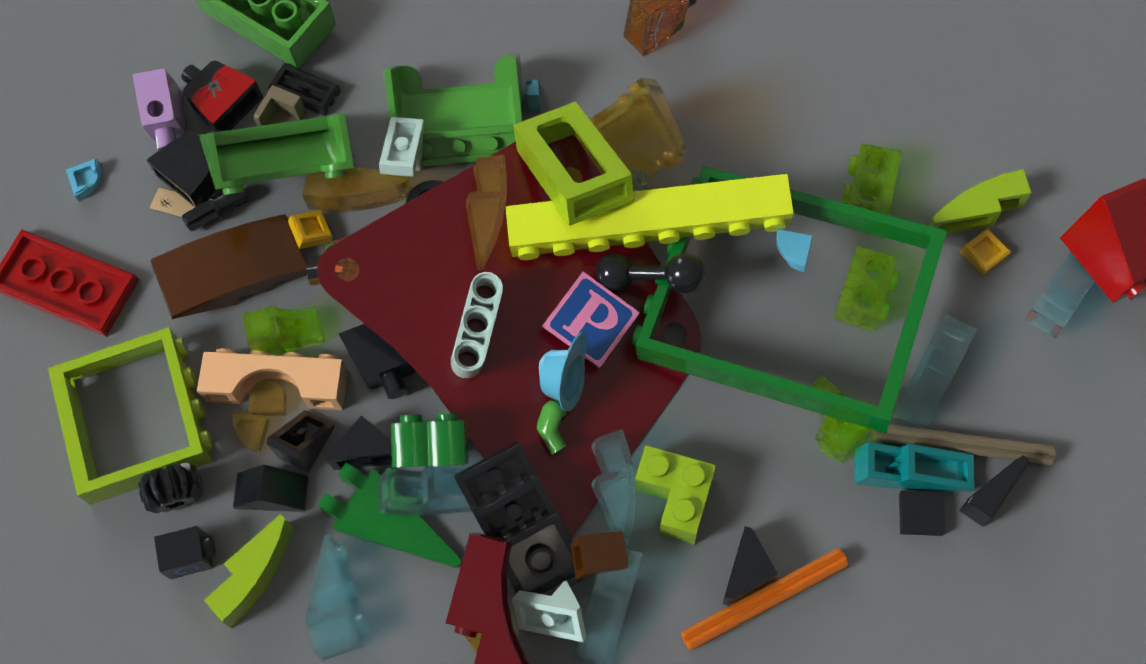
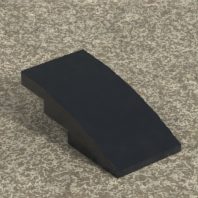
M518 441L454 475V479L483 533L512 542L507 577L516 594L521 590L552 596L565 580L570 587L584 580H576L570 546L572 539Z

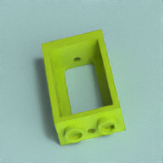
M576 101L513 125L517 152L569 226L634 201L631 172ZM576 134L605 174L582 183L575 182L548 144Z

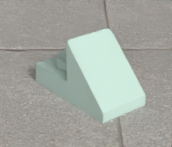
M390 118L379 162L380 174L414 177L415 171L421 169L424 119Z
M566 580L552 596L519 590L512 598L519 630L584 642L587 638L580 605Z

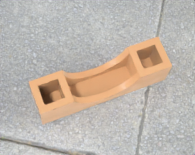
M221 348L217 349L216 352H203L197 392L206 403L241 404L245 396L254 387L267 381L280 380L296 386L299 389L301 398L309 409L343 410L348 370L342 359L330 354H321L318 358H310L295 352H287L284 356H274L259 350L251 351L250 354H238L233 350Z

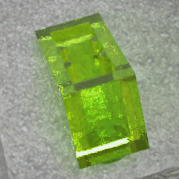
M274 305L242 313L247 344L252 351L259 350L268 352L271 355H278L325 343L319 312L316 307L286 310L277 308Z
M823 375L812 384L814 388L845 396ZM820 414L821 427L818 429L815 439L818 441L819 449L831 459L835 457L842 463L871 435L873 430Z

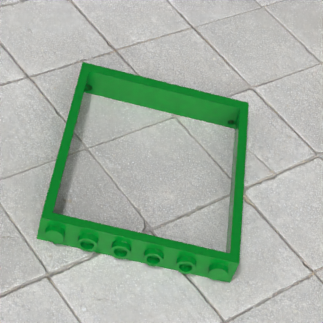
M703 166L699 178L694 177L691 185L745 179L747 177ZM790 189L794 214L926 249L879 407L653 340L672 289L666 280H655V284H658L654 295L649 294L644 307V314L647 316L644 324L637 325L632 339V345L636 346L637 359L887 434L947 230ZM691 237L680 238L678 242L668 244L666 253L669 255L667 263L675 255L686 252Z

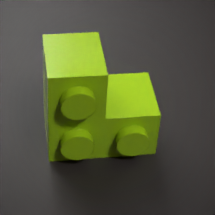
M645 445L635 477V491L667 500L660 523V535L695 545L716 465Z

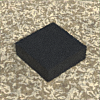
M901 490L899 493L900 534L943 536L945 534L944 493Z

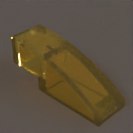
M504 155L477 158L474 166L477 192L468 194L466 209L477 270L485 269L493 252L503 221L507 195V173Z
M354 167L345 169V176L325 178V174L322 173L308 174L302 197L309 210L352 212L399 202L406 199L413 188L409 176L380 174L379 170Z

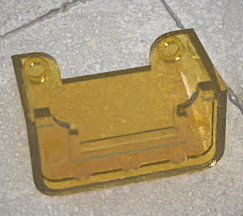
M640 78L627 87L630 93L621 94L618 96V101L590 118V121L631 172L633 186L663 167L670 170L685 161L683 155L688 151L665 94L656 79ZM574 134V136L579 140V142L581 143V145L583 146V148L585 149V151L587 152V154L589 155V157L591 158V160L593 161L601 175L605 174L601 167L598 165V163L595 161V159L592 157V155L589 153V151L586 149V147L583 145V143L580 141V139L577 137V135ZM565 168L575 182H582V175L577 169Z

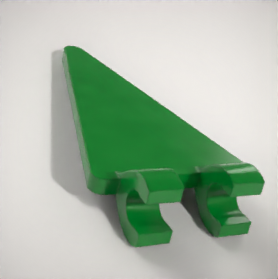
M345 463L338 476L341 477V481L356 489L347 504L343 505L327 493L324 494L317 504L321 511L336 519L333 527L337 532L453 568L461 566L459 556L374 469L369 470L365 476L350 464Z

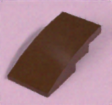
M285 214L249 222L208 235L151 259V265L172 319L239 304L240 297L273 290L274 283L307 275L306 262L296 243Z

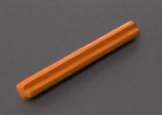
M835 549L692 625L681 633L685 646L689 650H694L845 569L849 564L848 559L841 549Z

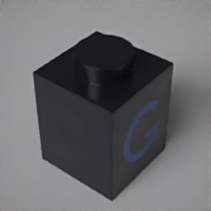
M193 526L154 537L159 572L170 580L213 568L211 557L216 555L214 540L211 535H207L200 527Z

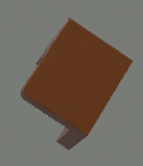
M623 531L582 535L570 543L576 580L591 578L598 573L625 570L629 566Z

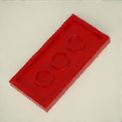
M21 229L0 263L1 294L105 337L108 335L139 281L135 274Z

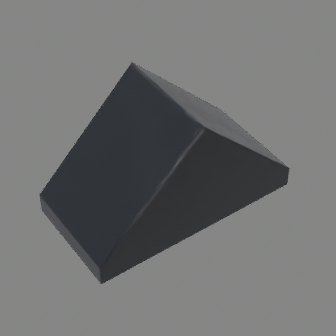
M304 410L268 437L267 445L279 459L309 473L331 435L335 424Z
M361 416L329 450L327 461L334 470H341L345 463L350 464L354 468L391 465V439Z
M261 465L237 473L233 508L237 510L305 512L309 477L268 465Z
M744 527L722 603L727 606L775 582L778 577L772 562L750 527Z

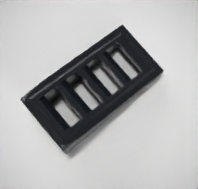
M1023 455L1015 459L969 497L961 507L960 512L982 527L986 526L993 519L1027 467L1029 459Z

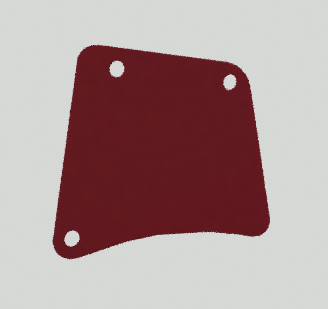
M574 135L548 144L564 168H575L581 173L582 182L601 175ZM515 141L328 247L319 258L317 276L321 286L333 299L389 343L431 386L450 413H458V420H467L468 438L484 459L516 441L520 443L572 539L688 374L637 359L636 346L632 345L637 325H643L647 316L644 314L647 297L649 294L654 295L658 284H655V280H633L626 289L612 292L640 313L600 368L585 358V379L580 399L575 408L567 411V415L562 417L558 428L567 447L551 455L537 430V422L542 407L548 401H554V399L546 396L541 390L539 361L548 351L568 350L569 346L543 328V324L582 272L596 280L595 268L598 261L604 255L621 253L628 257L632 264L636 266H660L661 263L647 242L643 246L636 248H626L624 244L610 246L608 250L602 252L580 249L567 256L545 253L532 260H521L519 257H512L509 247L505 206L552 201L517 152ZM350 258L358 264L359 273L354 280L344 281L336 275L335 267L340 260ZM482 272H491L501 279L503 291L485 361L480 372L475 377L469 379L461 378L452 371L450 364L471 282L476 275ZM479 286L476 289L477 294L482 298L488 299L494 296L493 290L488 286ZM671 289L653 340L669 344L663 336L664 328L670 323H678L685 329L686 337L681 344L673 346L699 353L701 337L695 315L681 293ZM471 319L467 322L468 327L474 332H482L486 329L485 324L480 319ZM463 352L458 355L460 363L464 366L471 367L477 363L476 357L470 352Z

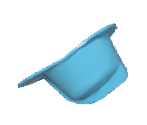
M580 332L575 337L568 350H550L539 361L541 390L546 396L559 401L563 411H571L575 408L583 390L585 379L584 361L587 348V334L585 332Z

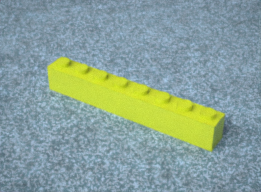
M788 174L633 191L634 201L571 226L568 225L552 201L505 206L510 251L512 257H519L521 260L536 259L540 254L545 253L567 256L580 249L602 252L608 250L610 246L623 244L626 248H636L643 246L645 242L658 240L661 244H671L678 242L680 238L693 236L697 240H706L713 238L715 234L728 232L732 236H741L748 234L751 230L762 228L767 232H775L777 229L783 230L786 226L790 225L794 214Z

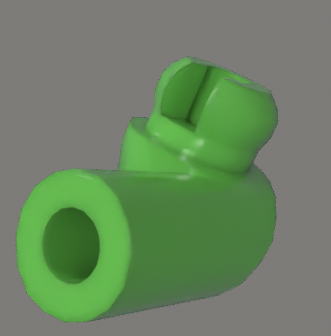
M557 400L548 401L542 407L537 422V430L551 455L567 447L558 431L562 417L567 415V411H563Z

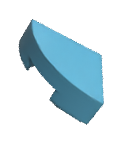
M532 79L526 82V102L529 112H541L539 79Z
M97 158L66 169L74 196L78 201L88 197L100 182L102 167Z
M777 229L776 245L778 251L788 262V265L798 271L805 272L812 236Z

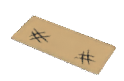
M158 188L150 205V209L180 217L195 208L175 191Z

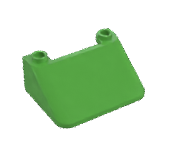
M520 54L507 55L497 61L494 67L495 83L422 89L421 76L414 67L410 65H397L384 70L390 118L424 119L421 167L480 162L515 142L513 125L524 121Z
M344 113L200 135V141L215 189H223L224 195L244 192L243 185L248 183L317 172H325V178L345 176V169L354 168Z

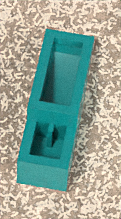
M867 442L855 449L854 484L919 491H973L974 455L914 444L897 447Z

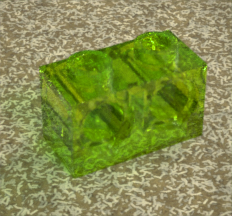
M861 143L858 155L851 154L847 174L853 175L852 184H845L841 203L889 215L901 151ZM872 166L877 168L879 171H870L866 167ZM860 196H870L873 199V201H866L862 199Z
M857 245L833 319L870 331L874 330L878 320L884 322L891 303L885 301L887 290L894 292L900 272L894 270L897 257ZM866 271H874L881 278H871L867 275ZM856 301H866L870 304L871 308H861L857 305Z

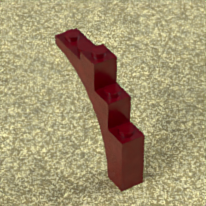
M477 532L469 534L445 623L455 626L454 632L463 636L476 638L477 633L482 634L474 664H530L514 631L508 604L507 569L512 542Z

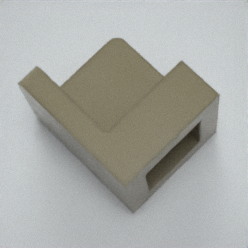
M272 85L253 117L257 126L303 120L307 111L300 96Z

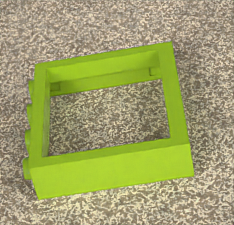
M170 327L48 368L78 497L89 505L139 488L138 483L145 474H149L152 470L160 469L163 466L186 462L198 468L213 462L210 454V449H213V440L209 430H204L201 421L202 418L206 417L205 410L200 398H195L193 387L197 386V380L192 368L187 367L184 358L189 356V351L184 344L183 337H177ZM165 351L190 446L98 478L75 381Z

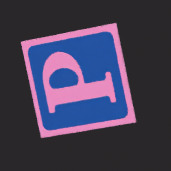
M582 272L542 327L569 347L580 332H585L587 334L585 358L600 368L640 312L588 274Z

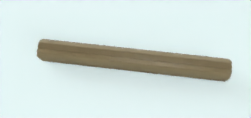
M889 424L887 434L873 430V440L898 445L914 444L1008 460H1015L1023 455L1029 459L1028 462L1045 465H1053L1056 458V448L1051 445Z

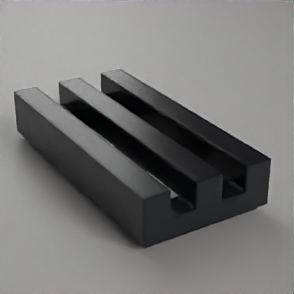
M283 63L268 87L270 89L274 85L300 96L306 109L326 116L329 112L328 106L334 104L335 95L339 96L341 92L339 85L286 63ZM285 75H288L302 82L310 84L314 87L322 89L327 93L325 95L323 93H320L309 88L308 86L302 83H296L284 77Z

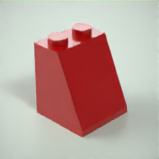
M1144 178L1100 196L1060 237L1112 303L1126 296L1129 300H1132L1146 290V180Z

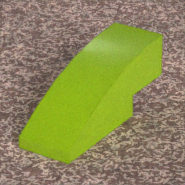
M1024 169L1001 174L962 192L933 216L929 226L947 230V234L994 226L1001 212L1023 208L1032 192Z
M281 514L224 563L233 575L204 599V602L221 622L230 628H233L253 607L269 585L281 563L293 530V526Z

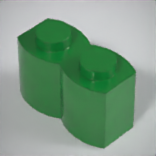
M458 413L436 414V421L422 422V414L400 415V423H391L392 467L469 464L467 420H458Z

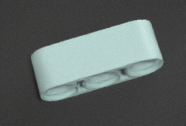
M482 272L476 275L471 282L450 364L452 371L461 378L469 379L475 377L480 372L485 361L503 291L501 279L491 272ZM479 286H488L493 290L494 296L488 299L482 298L477 294L476 289ZM471 319H480L485 324L486 329L482 332H474L468 327L467 322ZM463 352H470L476 357L477 363L471 367L464 366L460 363L458 355Z

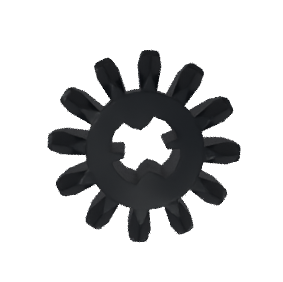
M186 462L182 464L175 463L152 470L149 474H145L138 483L140 499L144 503L146 511L156 514L160 512L167 513L171 510H179L184 506H190L191 503L198 501L204 493L201 475L197 472L196 466Z

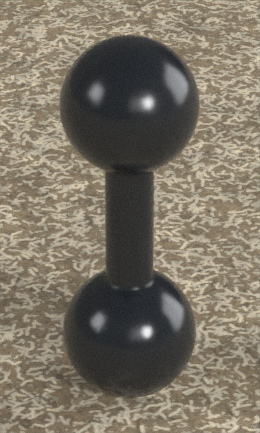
M609 253L598 261L595 268V277L597 282L611 292H619L626 289L633 280H666L673 290L680 293H690L702 285L705 278V267L697 256L690 253L675 255L666 266H636L632 264L628 257L621 253Z

